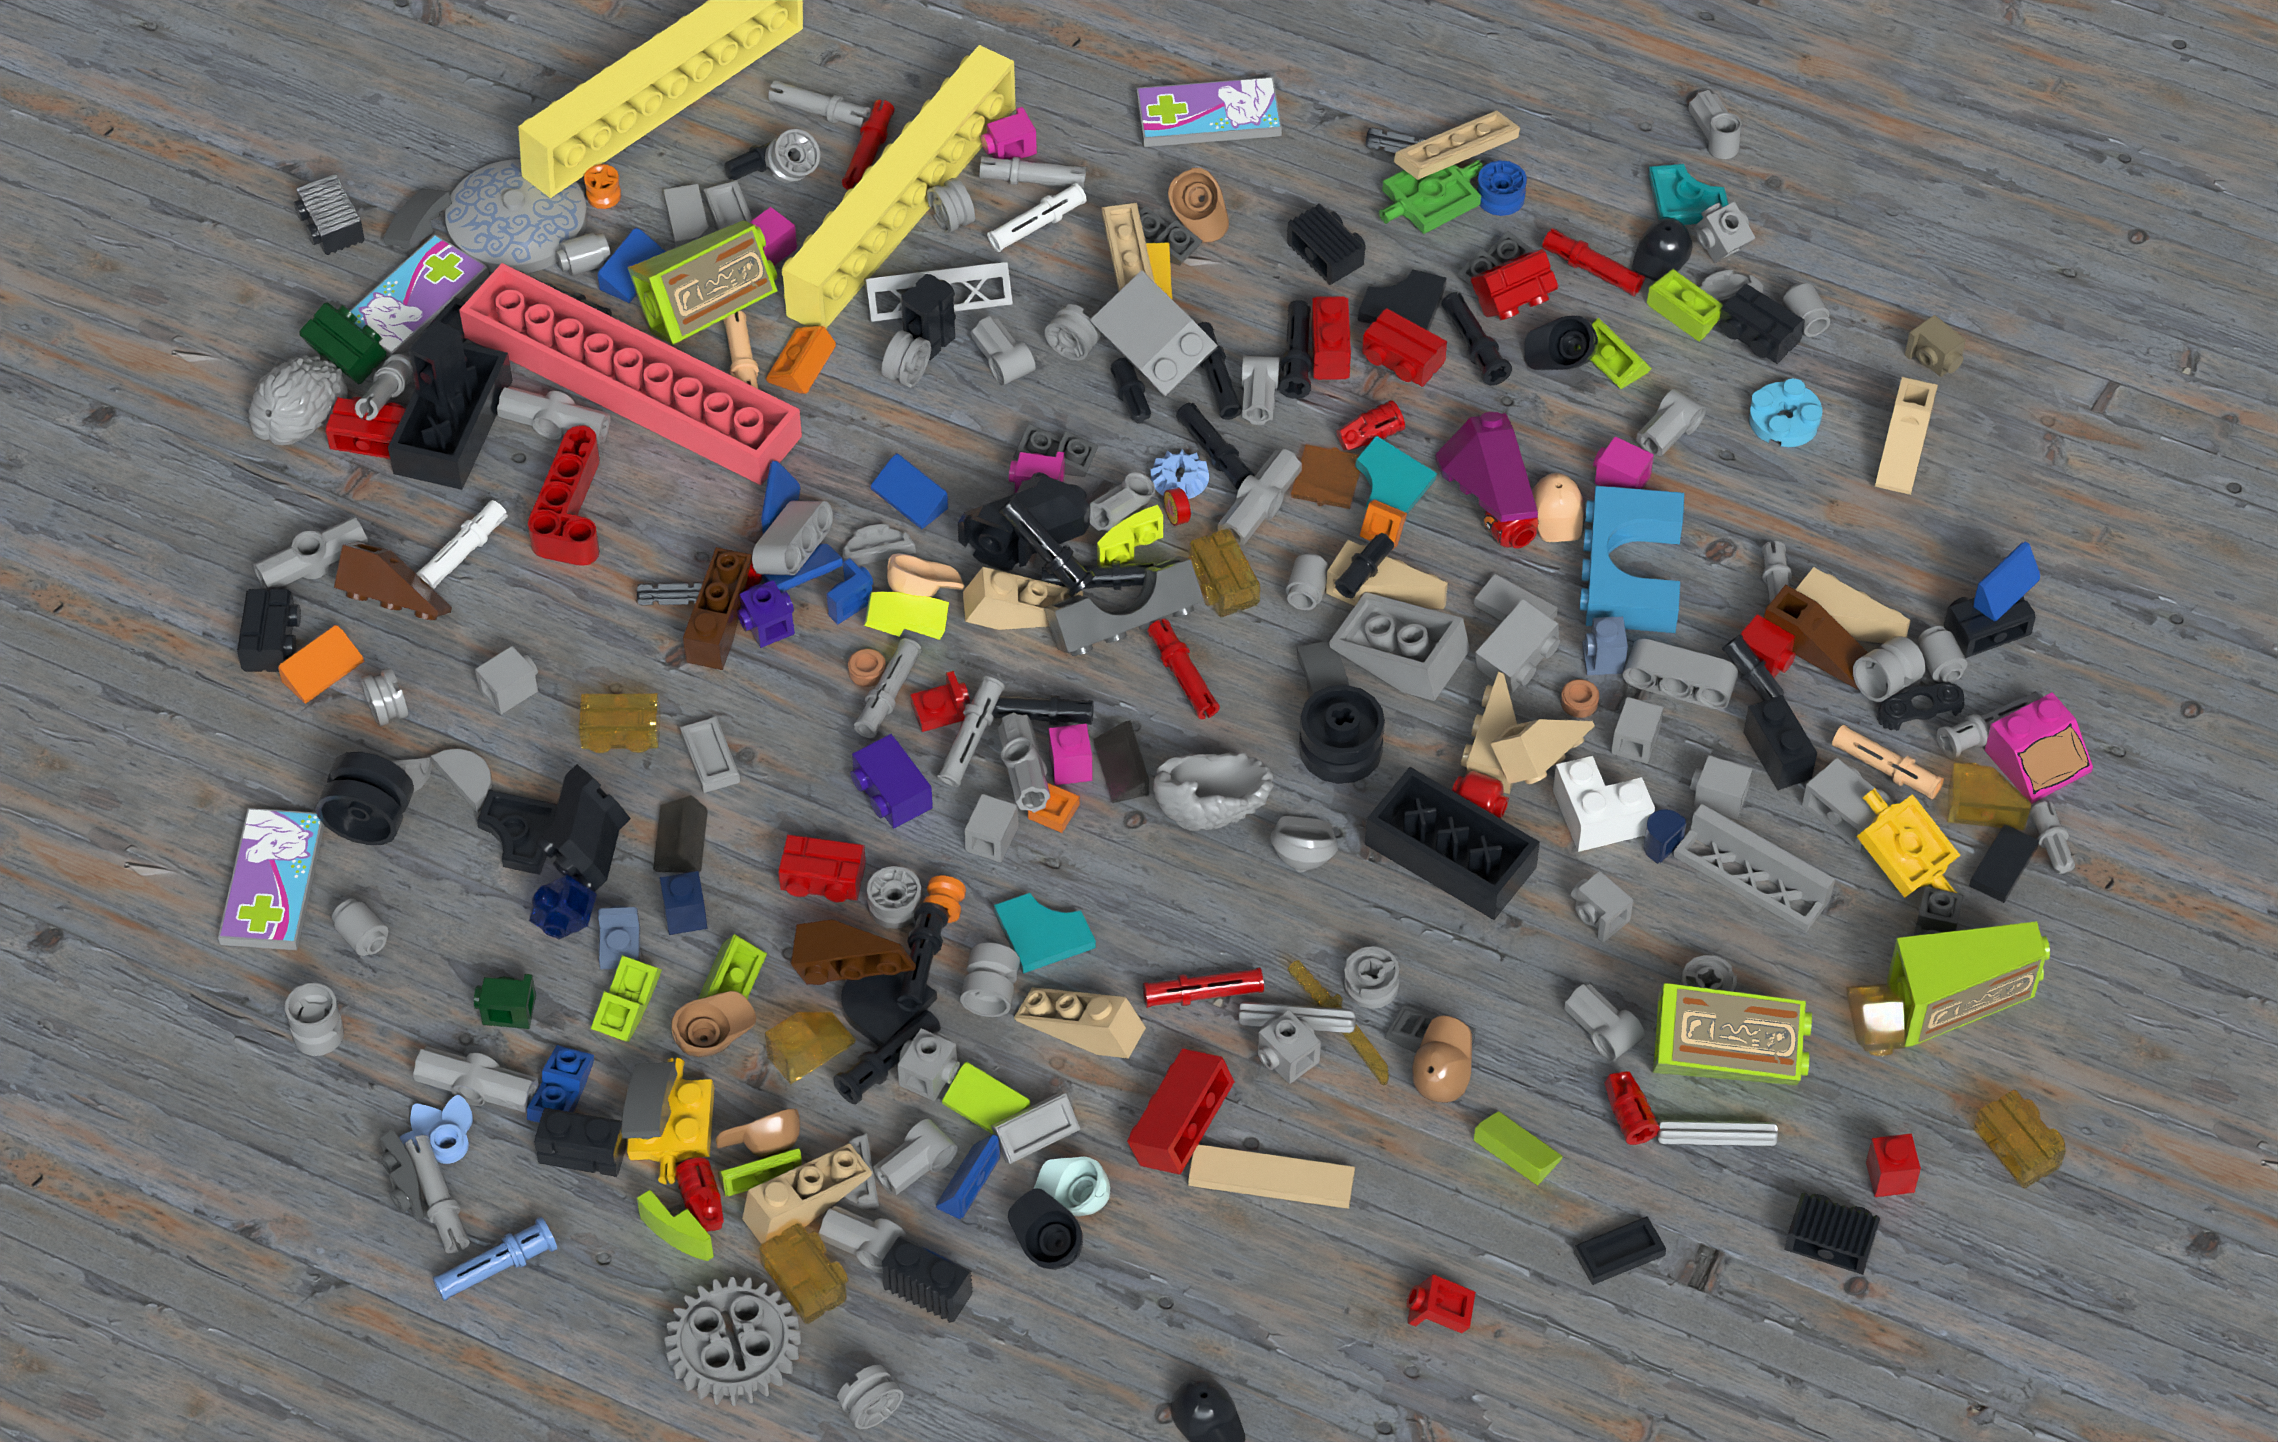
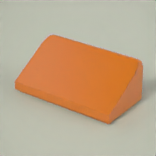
M824 326L796 328L766 377L767 382L797 393H808L836 347L834 339Z
M334 625L281 663L278 669L282 683L306 704L362 664L364 658L338 625Z

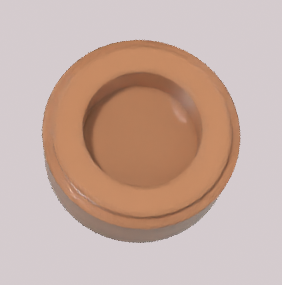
M873 649L858 650L851 655L848 661L850 679L862 687L877 685L886 668L883 655Z
M1576 679L1568 682L1563 687L1561 706L1567 714L1583 718L1592 715L1597 710L1599 691L1593 683L1583 679Z

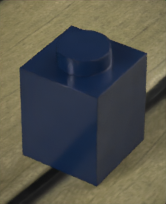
M699 871L660 877L669 935L708 929Z

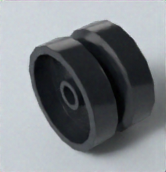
M1335 685L1315 692L1305 702L1300 717L1299 749L1301 760L1309 772L1321 780L1343 784L1354 783L1368 777L1378 767L1383 753L1385 719L1383 708L1376 698L1361 688L1349 685Z
M346 752L337 756L327 778L328 784L322 790L315 807L317 817L329 830L355 843L384 845L393 841L403 820L402 813L408 807L414 792L412 779L398 765L375 754Z

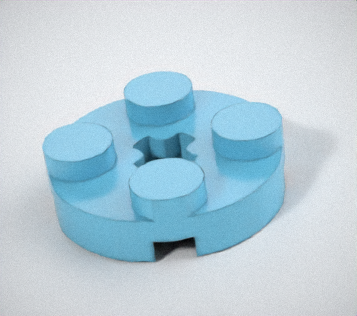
M1792 378L1785 382L1771 383L1753 393L1749 424L1754 433L1768 443L1772 439L1781 442L1782 447L1800 446L1812 440L1817 434V429L1822 419V405L1818 397L1811 390L1805 388V384L1799 379ZM1780 411H1789L1792 413V418H1788L1786 415L1779 416L1778 413Z

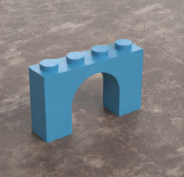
M1606 486L1595 487L1594 500H1587L1585 522H1592V529H1585L1583 551L1590 552V559L1583 558L1581 581H1588V588H1581L1579 610L1586 611V626H1592L1593 618L1623 616L1625 629L1665 633L1676 632L1679 613L1680 581L1639 578L1628 575L1613 564L1609 554L1620 545L1636 541L1680 545L1683 526L1684 493Z

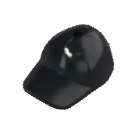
M1663 218L1651 224L1639 240L1632 264V271L1654 281H1658L1672 269L1678 272L1689 260L1693 248L1691 237L1684 224L1675 218Z
M1581 316L1558 318L1531 330L1525 338L1526 362L1534 370H1570L1578 368L1590 362L1598 350L1596 331L1592 324Z
M1038 1188L1032 1189L1011 1206L1008 1211V1221L1024 1253L1036 1265L1045 1269H1062L1073 1264L1080 1256L1084 1235L1079 1222L1066 1207L1047 1192ZM1062 1241V1246L1057 1247L1058 1242Z
M1204 1376L1190 1378L1181 1384L1174 1393L1170 1409L1172 1418L1178 1430L1189 1442H1245L1244 1429L1235 1403L1227 1390L1216 1380ZM1201 1395H1206L1207 1397H1206V1398H1201L1200 1396H1201Z

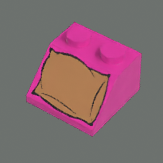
M2053 692L1992 723L1990 726L1984 751L2030 804L2092 772L2093 766L2076 718Z

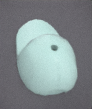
M1089 1157L1047 1160L1043 1164L1034 1189L1038 1188L1047 1192L1074 1216L1078 1217L1094 1214L1101 1210L1108 1202L1111 1191L1109 1179L1103 1167L1098 1161Z

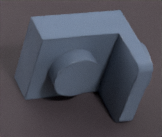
M621 905L598 909L600 969H617L622 955L640 961L641 928L638 909Z

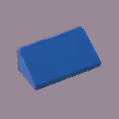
M635 227L599 270V289L630 303L637 293L628 267L666 251L642 230Z
M898 453L889 460L871 484V490L921 530L948 509L947 492Z
M778 461L770 463L761 516L763 534L791 500L799 501L800 484Z
M2022 542L1978 583L1973 603L1974 608L1993 621H1997L2040 580V572L2028 542Z
M821 544L795 575L762 574L764 583L774 580L782 593L843 566L844 561L830 545Z
M992 1134L971 1147L936 1203L938 1210L958 1219L965 1216L1000 1159L998 1136Z

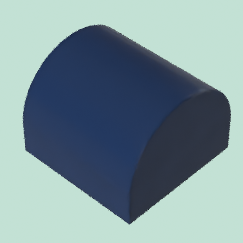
M1668 809L1652 813L1648 818L1645 832L1644 851L1646 855L1657 864L1666 859L1684 839L1686 819L1679 813Z

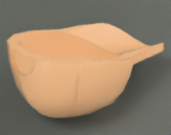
M1561 473L1546 475L1532 489L1538 510L1539 524L1537 531L1540 538L1546 542L1579 540L1582 536L1584 502L1577 484L1571 478Z
M900 553L892 554L889 558L887 579L893 592L933 597L939 588L964 590L965 586L959 573L949 565Z

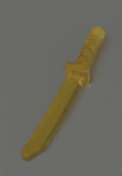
M1300 960L1294 961L1288 967V972L1296 978L1297 982L1303 986L1308 994L1310 993V996L1315 1002H1318L1320 1007L1343 1009V998L1339 994H1336L1334 997L1330 996L1328 991L1322 987L1311 972L1306 970V967ZM1356 1025L1352 1033L1341 1032L1372 1071L1379 1083L1387 1085L1389 1080L1388 1065L1360 1028Z

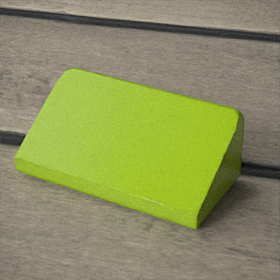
M1674 269L1670 270L1649 287L1648 306L1699 342L1706 337L1720 319L1723 304Z
M1597 318L1592 323L1598 337V350L1591 361L1620 389L1638 380L1652 369L1603 321Z
M732 935L721 945L698 999L729 991L741 993L748 999L767 953L739 936Z
M965 1062L945 1094L942 1104L989 1133L994 1134L991 1125L1030 1107V1100L972 1064Z
M1499 1111L1475 1127L1474 1141L1537 1186L1562 1160L1563 1156Z
M799 1148L718 1171L725 1197L746 1192L801 1166V1152Z

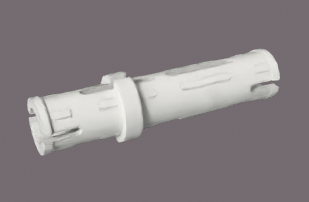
M1077 183L1072 184L1071 187L1053 197L1047 195L1041 199L1039 205L1018 215L994 231L988 232V240L993 249L1000 252L1005 247L1030 235L1046 224L1059 222L1062 220V215L1086 203V195ZM1059 203H1062L1061 206L1057 207L1056 209L1052 210L1051 212L1045 215H1042L1043 212L1049 210L1050 208L1054 207ZM1029 220H1032L1030 224L1024 226L1023 228L1017 230L1014 233L1012 232L1013 229L1019 227L1020 225L1026 223Z
M494 500L489 501L483 510L472 520H466L461 525V530L416 574L434 590L477 546L482 547L488 541L487 536L508 517L506 510Z

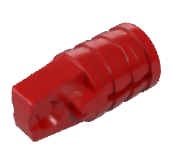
M1390 400L1385 404L1368 410L1366 413L1359 414L1356 418L1337 429L1336 433L1343 450H1351L1369 445L1376 436L1385 439L1396 434V432L1405 430V421L1397 404Z
M1629 1071L1609 1074L1604 1084L1611 1109L1620 1125L1626 1142L1630 1145H1638L1653 1139L1658 1134L1660 1127L1657 1121H1655L1656 1118L1651 1111L1645 1094Z
M698 1157L682 1162L676 1167L674 1173L686 1209L690 1211L706 1232L720 1230L724 1222L721 1196L717 1189V1183L714 1179L709 1160Z

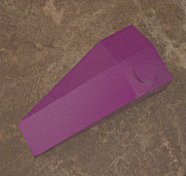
M1486 412L1481 416L1470 417L1435 454L1436 463L1442 477L1449 482L1456 480L1460 484V491L1465 495L1472 493L1478 497L1479 505L1500 522L1538 518V510L1516 435L1507 414Z

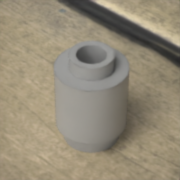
M592 232L560 243L561 250L556 251L561 270H568L571 276L603 267L604 262H607L611 257L610 249L603 233L595 235Z
M1800 283L1791 286L1787 290L1782 304L1785 308L1805 320L1803 333L1808 337H1814L1823 333L1830 325V313L1814 286Z
M1310 553L1298 556L1295 559L1286 587L1288 602L1293 607L1300 610H1312L1316 607V604L1321 602L1327 584V571L1330 568L1329 564L1321 556Z
M1934 626L1925 630L1918 638V648L1923 654L1925 665L1934 681L1952 683L1960 679L1967 668L1968 662L1953 634L1950 631H1946L1943 626Z
M348 899L334 910L332 920L335 923V930L358 955L376 954L385 946L389 932L388 928L364 902Z

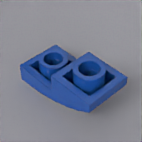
M557 1045L542 1070V1083L527 1107V1120L540 1123L544 1108L574 1112L593 1066L594 1055Z

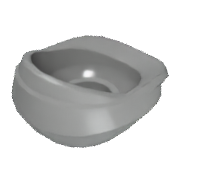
M1282 816L1277 821L1276 827L1270 835L1271 843L1280 859L1298 872L1321 867L1338 851V842L1331 825L1320 819Z

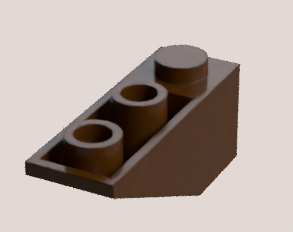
M359 541L343 544L334 588L346 591V597L359 601H367L368 598L381 601V607L390 610L400 611L403 607L415 611L414 615L416 617L426 620H436L439 616L451 613L452 607L391 550Z
M715 548L683 635L687 663L723 670L734 640L738 623L737 611L741 609L739 594L745 592L752 554Z
M1785 584L1765 609L1764 618L1795 636L1792 652L1796 656L1858 689L1853 677V666L1856 660L1868 652L1817 601Z
M833 919L796 925L791 965L806 985H823L827 982L846 979L859 980L863 977L883 974L896 975L899 972L916 969V964L902 945Z

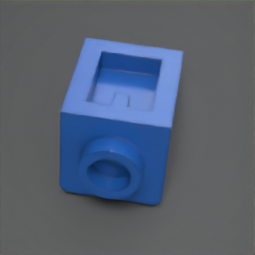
M850 558L843 562L844 582H839L827 593L828 615L837 625L868 606L869 596L874 584L868 570L863 566L858 567Z

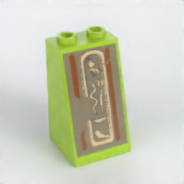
M743 220L628 267L651 334L673 345L777 292L778 290L774 282L777 279V272L771 260L766 259L763 247L766 246V240L761 229Z
M2037 921L1897 938L1887 984L1904 1047L1917 1045L2035 997L2038 983L2044 978V962L2050 958L2048 939L2046 936H2041Z
M1664 983L1658 994L1653 1073L1797 1085L1801 1081V1075H1808L1809 1052L1803 1051V1036H1810L1812 1012H1805L1806 1001Z

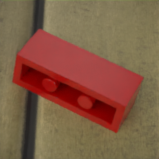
M1181 1049L1174 1063L1169 1066L1167 1074L1158 1090L1150 1098L1148 1106L1137 1125L1132 1128L1127 1140L1140 1166L1181 1175L1235 1083L1223 1057Z

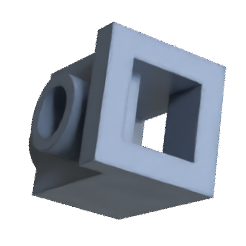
M1623 616L1593 618L1591 633H1586L1585 641L1582 642L1586 675L1623 674L1628 649Z

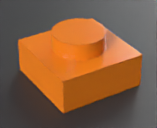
M1373 500L1368 504L1359 536L1371 541L1376 535L1384 533L1394 542L1395 548L1398 546L1407 513Z
M1047 783L1051 797L1046 802V808L1035 813L1028 810V819L1063 833L1080 805V796Z

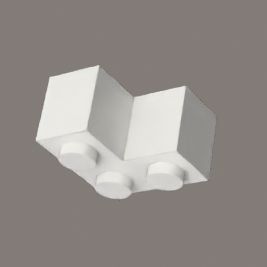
M1593 756L1556 764L1553 792L1578 852L1645 836L1648 818L1654 813L1655 807L1642 777L1605 786Z

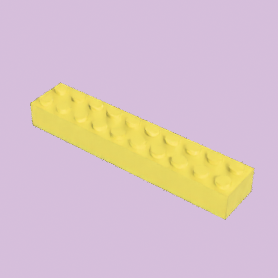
M707 0L702 6L687 16L681 17L676 23L657 33L652 39L640 47L631 50L626 56L611 66L605 67L599 74L578 85L573 91L561 99L552 102L547 108L532 118H528L523 124L518 126L522 177L549 198H552L582 178L589 168L603 164L803 29V0Z
M978 45L970 56L967 55L963 58L957 71L943 81L940 90L932 99H928L924 103L921 112L915 119L906 123L901 135L893 144L890 143L886 146L880 159L873 166H869L865 170L859 183L845 193L842 202L834 211H830L825 216L822 225L817 231L807 236L802 248L796 255L786 260L782 268L787 317L807 327L824 326L827 329L864 286V279L870 278L931 208L927 200L928 188L935 185L942 187L946 180L956 178L983 147L981 135L987 133V123L1009 117L1016 109L1013 60L981 45Z

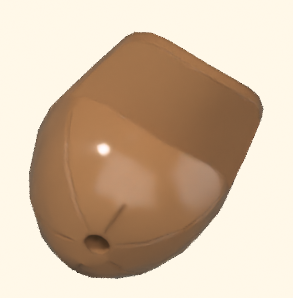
M1191 168L1176 176L1171 182L1168 191L1170 205L1176 216L1188 230L1203 240V243L1215 242L1221 239L1228 231L1229 218L1223 193L1216 179L1210 172L1202 168ZM1204 196V201L1201 202L1200 197Z
M736 991L720 993L691 1001L678 1009L672 1018V1034L678 1047L687 1055L699 1058L713 1056L724 1051L731 1042L750 1030L756 1023V1013L749 1001L741 993Z
M1438 1016L1429 1024L1421 1045L1414 1056L1412 1066L1413 1083L1418 1093L1424 1098L1435 1102L1448 1103L1457 1100L1465 1093L1471 1077L1472 1033L1468 1025L1450 1016ZM1431 1066L1434 1068L1433 1073L1429 1071Z
M787 1109L779 1111L752 1123L722 1131L716 1138L717 1148L720 1149L744 1143L754 1155L762 1158L787 1151L794 1146L799 1136L800 1119L798 1110Z

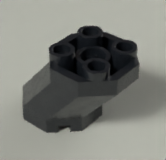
M1041 472L1034 473L1031 479L1022 482L1016 493L964 512L958 521V541L965 548L969 543L975 549L972 555L979 562L1003 571L1012 570L1015 564L1018 563L1019 567L1026 566L1031 555L1037 552L1023 539L1006 518L998 512L999 509L1016 495L1026 509L1061 544L1084 535L1090 526V505L1085 501L1087 494L1077 485H1069L1055 480Z
M576 764L563 779L552 826L535 843L549 858L555 856L556 861L553 862L555 868L568 880L575 876L574 883L585 895L590 897L607 881L619 831L631 818L610 794L607 795L600 788L601 784L594 777Z

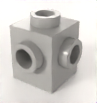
M1735 201L1725 207L1717 203L1701 213L1704 219L1694 226L1698 242L1708 251L1714 263L1742 250L1756 238L1749 227L1746 214L1739 210Z
M1290 1010L1278 1019L1276 1017L1269 1019L1261 1027L1258 1056L1268 1069H1275L1289 1084L1320 1062L1321 1041L1316 1037L1310 1024L1303 1019L1299 1020Z
M921 1028L914 1040H908L901 1050L900 1062L898 1063L899 1086L935 1101L946 1083L951 1084L959 1071L960 1062L957 1061L956 1044L941 1033H931Z

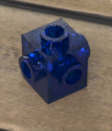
M566 875L537 889L532 898L533 908L529 921L541 928L548 936L559 940L588 927L597 894Z

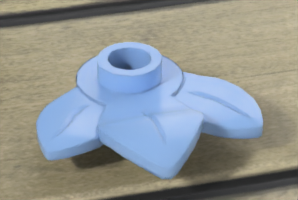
M460 1095L454 1096L446 1104L443 1111L422 1104H414L410 1116L412 1131L401 1135L399 1138L403 1145L412 1139L420 1152L415 1137L427 1135L437 1162L443 1164L457 1162L468 1151L469 1141L466 1133L473 1122L472 1111L469 1104ZM448 1143L455 1144L450 1148L443 1149V1147Z

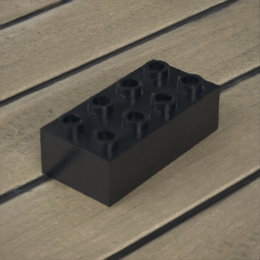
M462 343L464 355L468 360L466 367L469 382L464 383L465 387L460 388V392L456 393V397L451 398L452 402L447 403L448 407L442 408L420 397L415 389L388 446L394 475L463 490L497 416L500 394L504 387L508 388L513 381L507 352Z
M1411 767L1407 769L1366 819V846L1493 920L1497 918L1537 868L1540 841Z

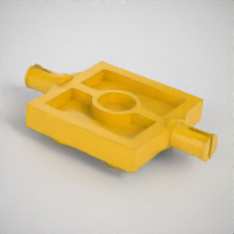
M1876 788L1862 797L1876 814V817L1871 825L1856 837L1902 896L1905 898L1917 888L1928 886L1929 884L1935 889L1957 893L1942 874L1946 872L1948 865L1961 855L1912 794L1903 802L1892 804L1891 806H1888Z
M670 1058L667 1062H674V1059ZM676 1058L675 1067L678 1075L668 1097L671 1114L662 1136L650 1139L628 1138L627 1154L629 1159L659 1162L658 1181L667 1185V1178L669 1184L675 1183L674 1171L677 1162L688 1158L710 1157L715 1087L712 1079H683L684 1060L681 1058Z

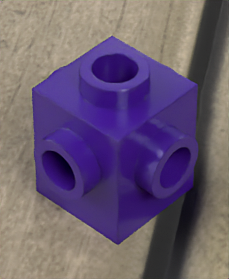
M774 580L762 585L752 586L747 591L739 594L741 609L737 611L738 619L745 632L751 630L760 648L795 634L792 601L786 591L780 592Z

